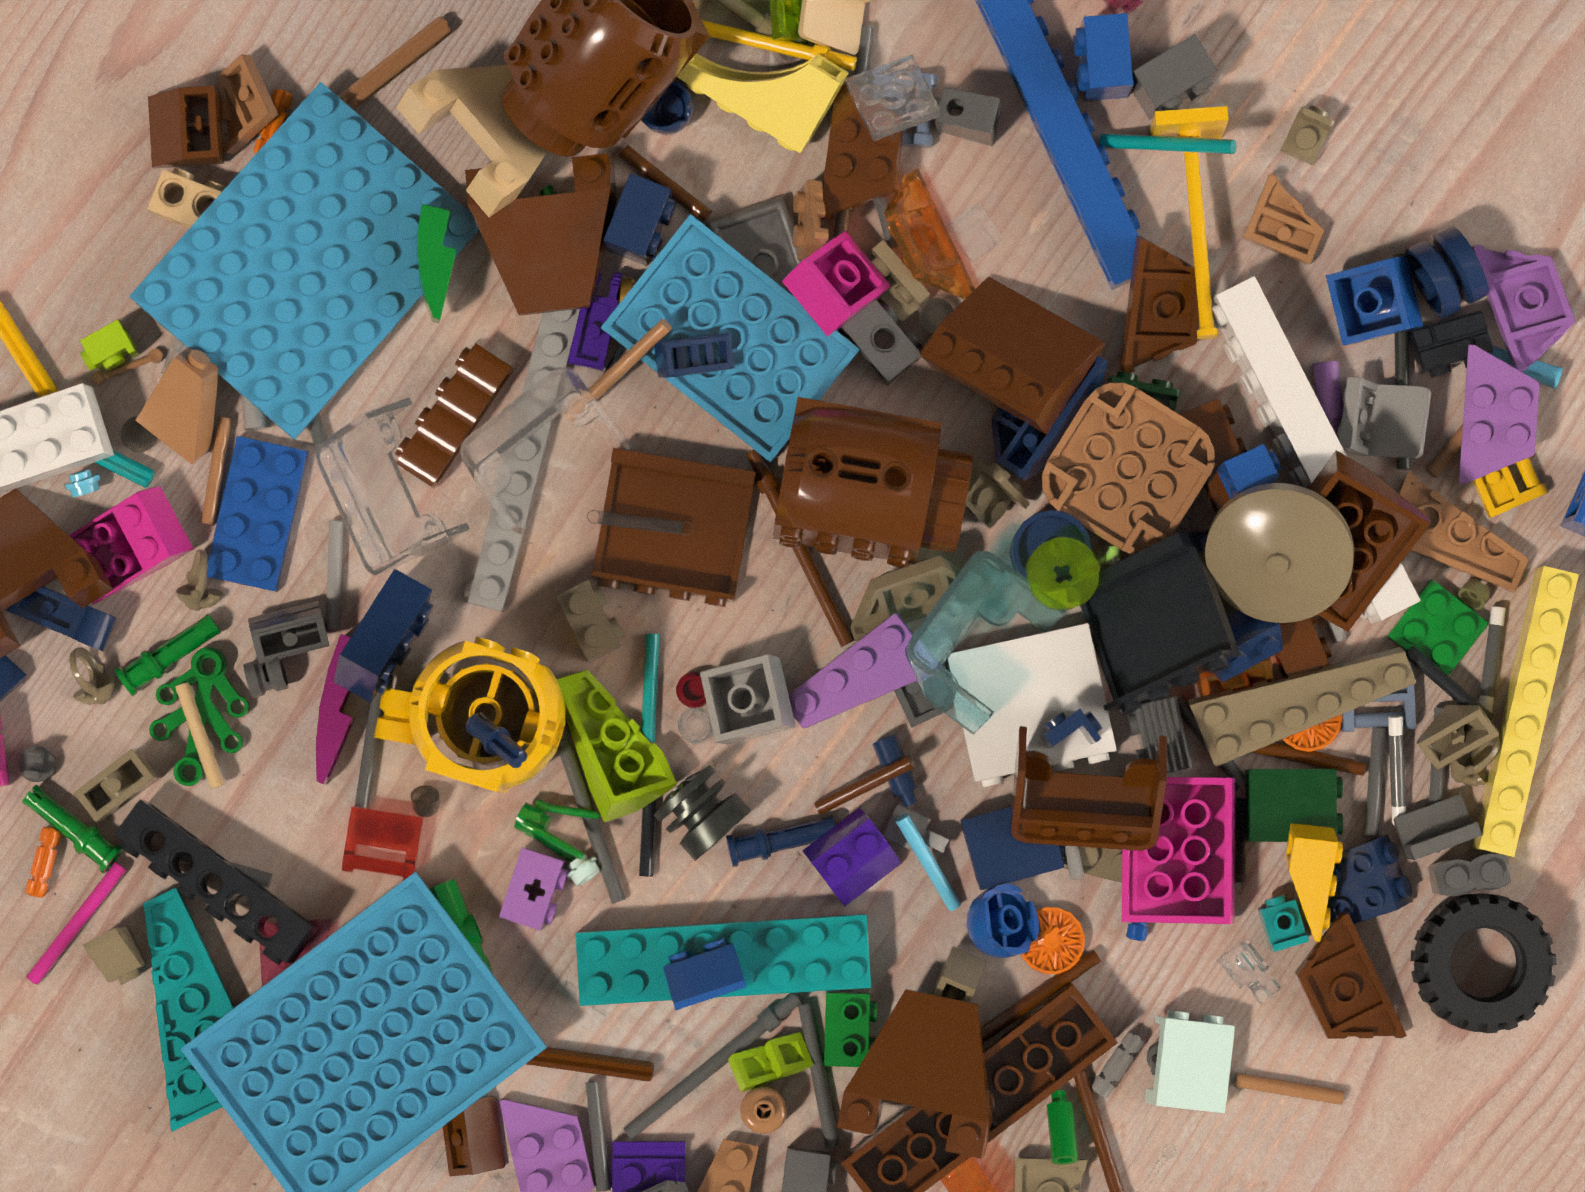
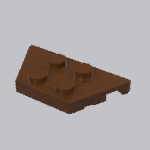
M843 83L833 104L822 187L826 214L821 219L826 220L832 218L833 214L851 207L855 209L866 205L872 199H881L896 193L905 122L845 83Z
M1136 236L1120 370L1126 373L1134 372V367L1150 360L1156 362L1168 357L1175 350L1181 351L1197 343V330L1199 327L1194 266L1142 236Z
M1346 910L1341 912L1321 937V941L1317 942L1295 971L1325 1036L1328 1039H1345L1348 1036H1356L1358 1038H1373V1036L1403 1038L1407 1036L1349 913Z

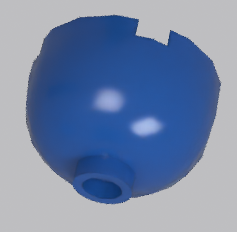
M1008 883L997 885L983 891L971 903L967 913V930L975 947L984 954L999 959L1013 957L1031 949L1029 948L1031 942L1036 941L1039 934V919L1036 908L1031 900L1026 902L1024 897L1019 894L1024 892L1019 887Z

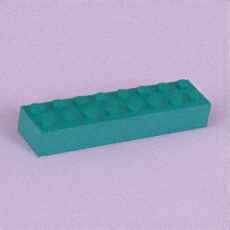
M866 914L575 933L580 1006L670 1001L672 997L663 969L664 965L670 964L668 957L686 950L690 951L691 956L705 952L703 945L723 938L726 945L734 943L747 987L718 997L871 988Z

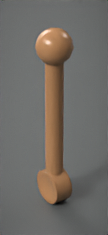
M152 349L148 356L104 373L97 371L92 375V382L95 385H102L108 378L149 362L160 363L164 357L163 353L159 349Z

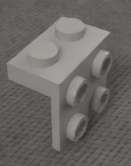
M1348 377L1347 385L1342 395L1344 405L1342 421L1337 431V437L1343 450L1358 456L1420 458L1424 450L1431 391L1423 386L1381 385L1361 377Z

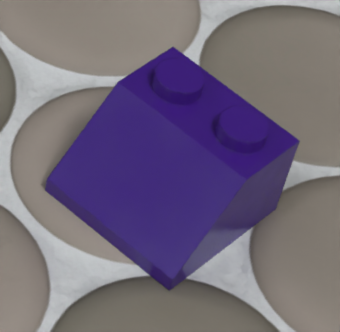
M860 807L802 850L844 907L902 864L891 846Z

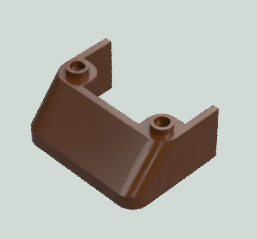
M1019 726L1011 819V834L1016 840L1032 844L1134 851L1150 849L1157 843L1167 783V736H1159L1155 760L1140 758L1131 761L1124 769V776L1119 777L1051 772L1052 762L1047 755L1038 751H1026L1027 727Z

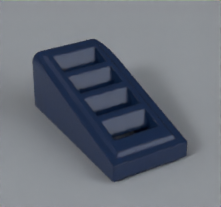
M731 333L663 340L654 346L657 373L660 378L735 369ZM712 342H718L720 363L714 362ZM698 344H703L704 365L700 364ZM683 346H688L690 366L688 367L685 365ZM671 348L674 351L675 368H673Z

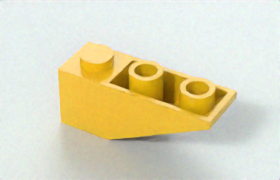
M1291 823L1285 859L1315 942H1320L1322 930H1328L1330 924V908H1327L1328 897H1334L1337 879L1336 875H1333L1334 864L1341 862L1343 844L1338 841L1334 828Z

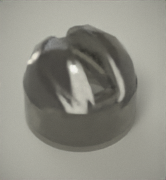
M428 785L415 788L411 793L413 811L425 818L437 813L440 806L439 791L435 787Z

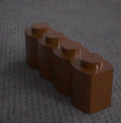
M476 343L472 349L468 347L463 349L455 362V365L459 367L452 379L447 376L443 379L435 392V395L439 397L432 409L427 406L423 409L415 422V425L419 427L412 439L406 436L395 452V455L399 457L396 462L398 466L433 489L438 485L454 458L458 455L474 428L478 425L494 398L513 372V368Z

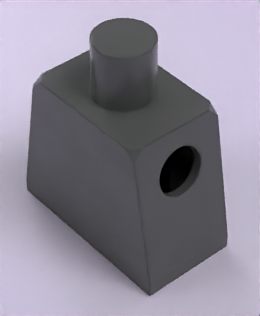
M944 88L941 98L922 93L917 115L936 119V130L939 132L993 146L1001 115V104L999 98ZM955 109L962 111L958 116L949 115Z

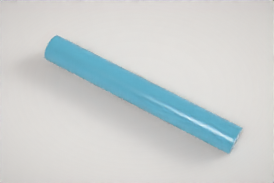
M901 815L896 819V823L948 910L953 911L961 906V902L909 815Z

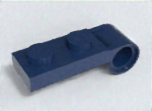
M41 587L6 609L8 612L103 652L118 619L88 605L81 608L67 596L45 587Z

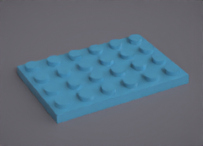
M691 214L601 326V329L628 350L661 319L666 320L672 329L660 341L731 333L735 369L664 379L769 462L774 459L790 438L797 398L820 400L860 350L838 331L827 337L793 295ZM712 342L714 362L720 363L718 342ZM698 344L700 364L704 365L703 344ZM683 346L685 365L688 367L690 366L688 346ZM652 347L640 360L657 372L655 348ZM671 348L673 368H675L674 351Z

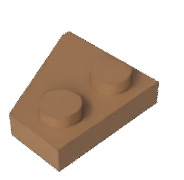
M241 54L219 75L220 93L222 95L221 118L224 121H228L229 141L223 142V149L225 153L236 154L278 115L252 56Z
M1270 173L1243 239L1310 265L1324 230L1313 218L1307 215L1303 206L1296 198H1292L1278 182L1279 179Z
M807 180L794 195L793 211L798 213V225H795L793 230L792 244L794 247H797V259L804 260L828 240V229L820 228L821 217L824 218L826 214L823 202L822 181Z

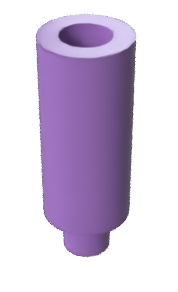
M1339 362L1312 364L1315 395L1335 434H1337L1338 420H1342L1343 414Z

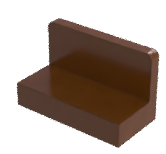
M495 1096L480 1098L443 1126L449 1176L474 1175L505 1167Z

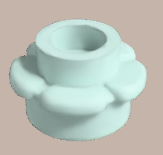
M584 854L582 859L577 858L567 866L570 870L566 876L567 879H572L577 887L588 882L600 872V868L595 863L597 858L591 857L588 859Z

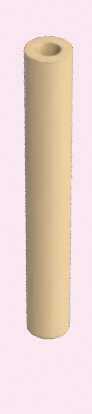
M189 682L180 684L175 688L210 789L224 785L190 684Z

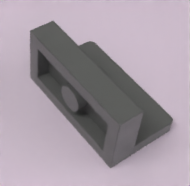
M1461 795L1446 798L1394 818V824L1406 857L1411 860H1416L1483 836L1478 822L1471 821Z

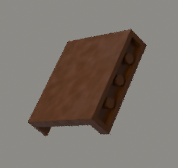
M613 448L611 470L603 510L604 514L605 511L606 513L609 512L610 523V512L611 517L612 512L613 515L615 512V514L618 513L619 524V513L620 518L621 513L622 517L624 513V515L627 514L628 526V514L629 520L630 514L631 518L633 514V517L634 515L636 516L637 527V515L638 521L640 515V519L641 516L642 518L646 516L647 522L648 517L649 521L650 517L651 519L655 517L656 523L657 518L658 522L659 518L660 520L661 518L665 519V524L666 519L667 523L668 519L669 522L671 519V521L674 520V526L675 520L676 524L677 520L678 523L680 520V522H683V529L680 535V533L674 534L655 530L635 529V527L631 529L626 528V526L622 528L617 527V525L615 527V525L601 524L591 577L599 579L598 584L607 588L619 589L620 583L634 585L633 592L655 595V589L670 591L669 598L690 601L691 595L705 597L704 604L726 607L727 601L734 602L756 472Z

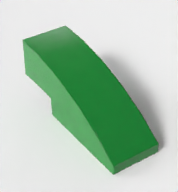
M422 204L417 230L416 256L418 275L432 322L439 323L457 249L442 246L450 211Z

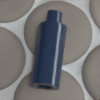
M896 734L872 744L882 768L905 757ZM911 770L888 781L893 796L900 795L904 807L918 802L913 791L918 786Z

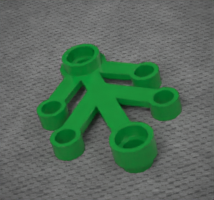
M204 647L193 655L190 670L170 684H162L157 688L156 699L163 705H173L179 699L176 686L187 682L192 686L198 682L194 699L204 727L206 726V721H208L220 738L222 749L228 753H237L243 747V738L239 733L232 731L211 701L213 685L227 701V711L231 716L236 718L246 716L249 713L250 704L246 698L238 695L225 676L227 660L224 654L216 648ZM212 658L216 663L215 669L211 672H206L203 668V663L206 659ZM165 688L173 690L174 696L170 701H164L161 697V693ZM236 700H241L245 705L244 711L240 714H236L232 710V705ZM182 706L164 719H157L151 723L149 733L153 739L157 741L168 740L173 730L187 721ZM160 723L165 724L167 727V733L163 737H158L155 733V727ZM190 729L185 757L175 764L173 770L176 781L183 786L197 785L204 777V769L199 761L200 757ZM231 735L238 739V745L235 749H229L226 746V739ZM188 765H193L196 768V775L192 779H188L184 775V769Z

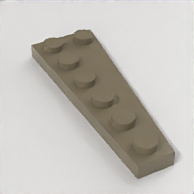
M1402 647L1354 658L1345 663L1338 662L1326 665L1321 670L1305 674L1301 672L1290 674L1288 678L1269 683L1267 680L1254 683L1253 687L1237 691L1230 689L1188 700V703L1214 766L1217 767L1417 682L1405 651Z

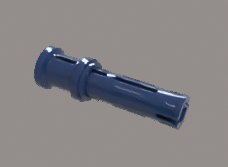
M833 816L766 831L765 828H756L755 833L734 838L732 835H727L726 841L732 866L737 867L739 862L760 857L762 860H767L768 857H771V853L812 844L835 826Z

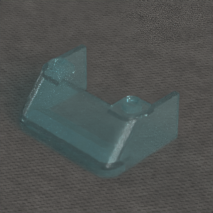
M978 551L964 564L907 642L905 655L925 698L974 735L993 715L994 711L961 687L955 676L942 666L971 625L980 616L991 625L1003 626L1009 623L1016 613H1019L1045 633L1065 614L1067 609L995 554L988 551Z

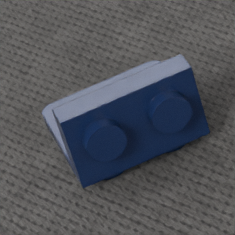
M1388 833L1342 851L1341 862L1335 863L1333 875H1336L1337 879L1334 897L1329 896L1327 908H1330L1331 923L1345 910L1349 913L1353 924L1396 911L1413 902L1411 883L1402 873L1398 862V849L1390 841Z

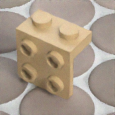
M802 0L798 33L801 38L818 45L828 46L836 52L850 56L856 55L859 51L865 3L873 0Z

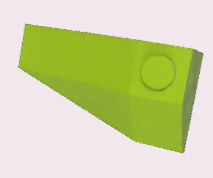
M589 670L557 679L564 698L565 718L590 792L604 823L639 811L676 786L677 782L663 751L655 743L651 744L639 731L640 726L633 719L629 720L616 705V700Z

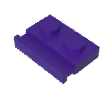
M613 1141L612 1192H641L667 1180L685 1182L686 1141Z

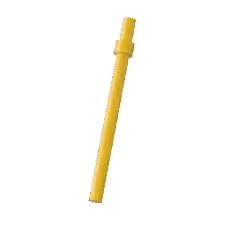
M702 20L710 37L805 60H810L819 54L840 68L854 71L857 57L830 51L828 46L815 44L813 47Z

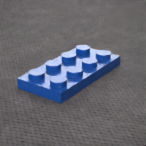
M237 436L208 560L207 577L277 592L309 454L308 451Z

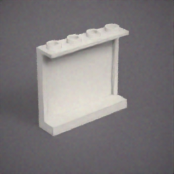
M1088 623L946 654L947 666L951 674L973 773V782L981 781L983 787L1004 783V775L1015 773L1019 726L1027 727L1026 751H1038L1047 755L1052 762L1053 772L1074 768L1073 760L1087 757L1089 764L1110 760L1109 752L1117 751L1109 713L1103 707L1106 704ZM1078 709H1081L1083 713L1090 711L1102 727L1098 731L1102 739L1094 744L1088 742L1079 728L1050 748L1047 747L1040 737L1046 732L1043 725L1062 712L1067 717Z

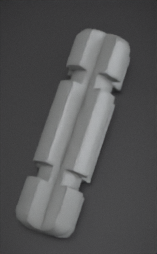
M1127 1032L1121 1041L1123 1045L1120 1048H1116L1101 1070L1103 1072L1101 1077L1098 1075L1091 1085L1093 1091L1104 1098L1110 1095L1114 1089V1082H1119L1132 1063L1134 1053L1138 1054L1144 1045V1040L1134 1032Z

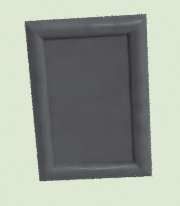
M785 195L704 222L707 228L793 295L782 280L803 260L797 259V247H794L792 244L795 222Z

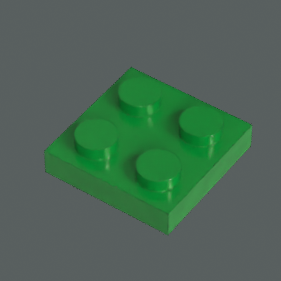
M1430 579L1418 594L1420 601L1407 608L1386 637L1399 647H1402L1405 652L1411 645H1414L1449 676L1489 623L1433 579Z

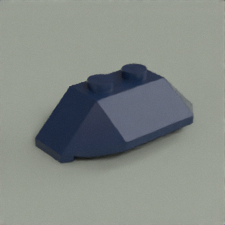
M1098 355L1047 435L999 407L991 418L996 463L1024 481L1044 470L1048 458L1085 399L1096 388L1101 386L1108 362Z

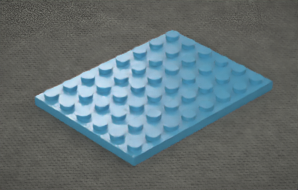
M320 82L130 294L129 298L187 348L205 353L209 357L210 362L219 367L218 375L295 441L422 297L416 256L417 230L422 204L450 211L442 246L457 249L455 258L480 230L471 212L327 86Z
M414 872L183 1046L181 1051L286 1192H357L545 1050L547 1046L420 875Z

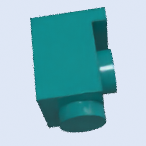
M1284 894L1264 900L1266 907L1258 909V913L1270 951L1276 952L1309 942L1296 899L1287 900ZM1282 915H1286L1290 919V924L1286 929L1279 928L1277 924L1278 918Z

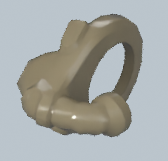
M204 550L196 551L192 569L186 575L188 583L176 590L178 598L185 603V606L195 611L212 607L223 598V592L216 589L208 590V597H202L208 574V555Z
M83 647L75 648L70 653L69 663L72 674L81 689L73 695L74 699L88 705L106 704L110 700L115 688L114 678L105 675L104 664H98L88 650ZM77 658L85 664L89 672V682L85 681L79 673L76 664Z
M1500 737L1493 738L1451 762L1450 772L1454 781L1469 786L1485 785L1488 780L1481 771L1497 756L1501 747ZM1493 744V749L1481 763L1476 764V759L1481 751L1488 745Z

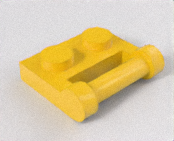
M1529 458L1516 462L1528 489L1522 493L1519 492L1508 466L1472 481L1489 519L1549 493L1545 483H1540Z

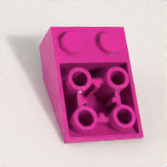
M161 486L134 493L70 534L76 542L98 560L114 589L92 602L93 604L157 572L193 550Z

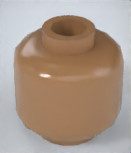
M767 1085L749 1090L743 1097L740 1107L741 1118L746 1127L760 1134L772 1133L779 1129L786 1120L788 1111L786 1099L782 1093L776 1088ZM761 1104H767L769 1107L763 1108ZM757 1108L762 1111L761 1117L757 1114ZM771 1110L770 1115L765 1117V1112Z

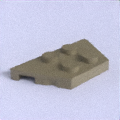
M942 556L922 559L916 562V564L896 571H888L881 576L872 578L850 629L854 640L858 641L895 613H898L907 624L982 598L986 594L980 581Z

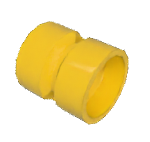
M387 689L385 694L381 695L379 708L384 711V715L377 718L374 738L415 745L409 723L411 692Z

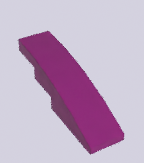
M340 634L328 667L319 706L316 735V781L326 785L356 719L343 713L351 692L333 682L339 655L350 637Z

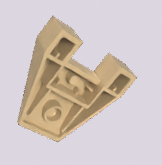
M508 65L434 70L409 86L396 108L419 135L450 114L457 119L492 161L478 171L466 189L486 215L491 217L517 198L547 151L523 135L504 110L502 94L507 84L513 78Z

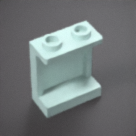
M1168 1010L1167 1017L1156 1016L1155 1023L1160 1024L1154 1087L1153 1089L1146 1088L1145 1103L1155 1106L1225 1113L1235 1026L1223 1024L1224 1017L1202 1014L1201 1021L1189 1020V1013Z

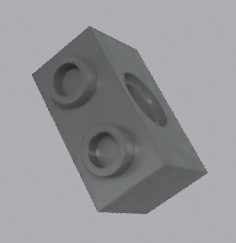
M875 299L844 324L842 332L851 343L860 349V354L888 386L921 358L918 349L922 345L911 331L907 330L903 333L895 323L899 319L897 314L886 302L880 305ZM882 331L889 332L894 337V345L889 349L877 347L874 342V337L877 333Z

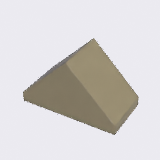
M1446 705L1417 740V744L1434 767L1439 770L1499 736V731L1479 705Z

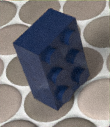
M394 568L340 653L333 682L372 703L377 693L384 695L394 678L392 673L396 666L403 665L412 649L410 645L414 637L419 638L429 622L428 616L433 608V605L429 603L432 589Z

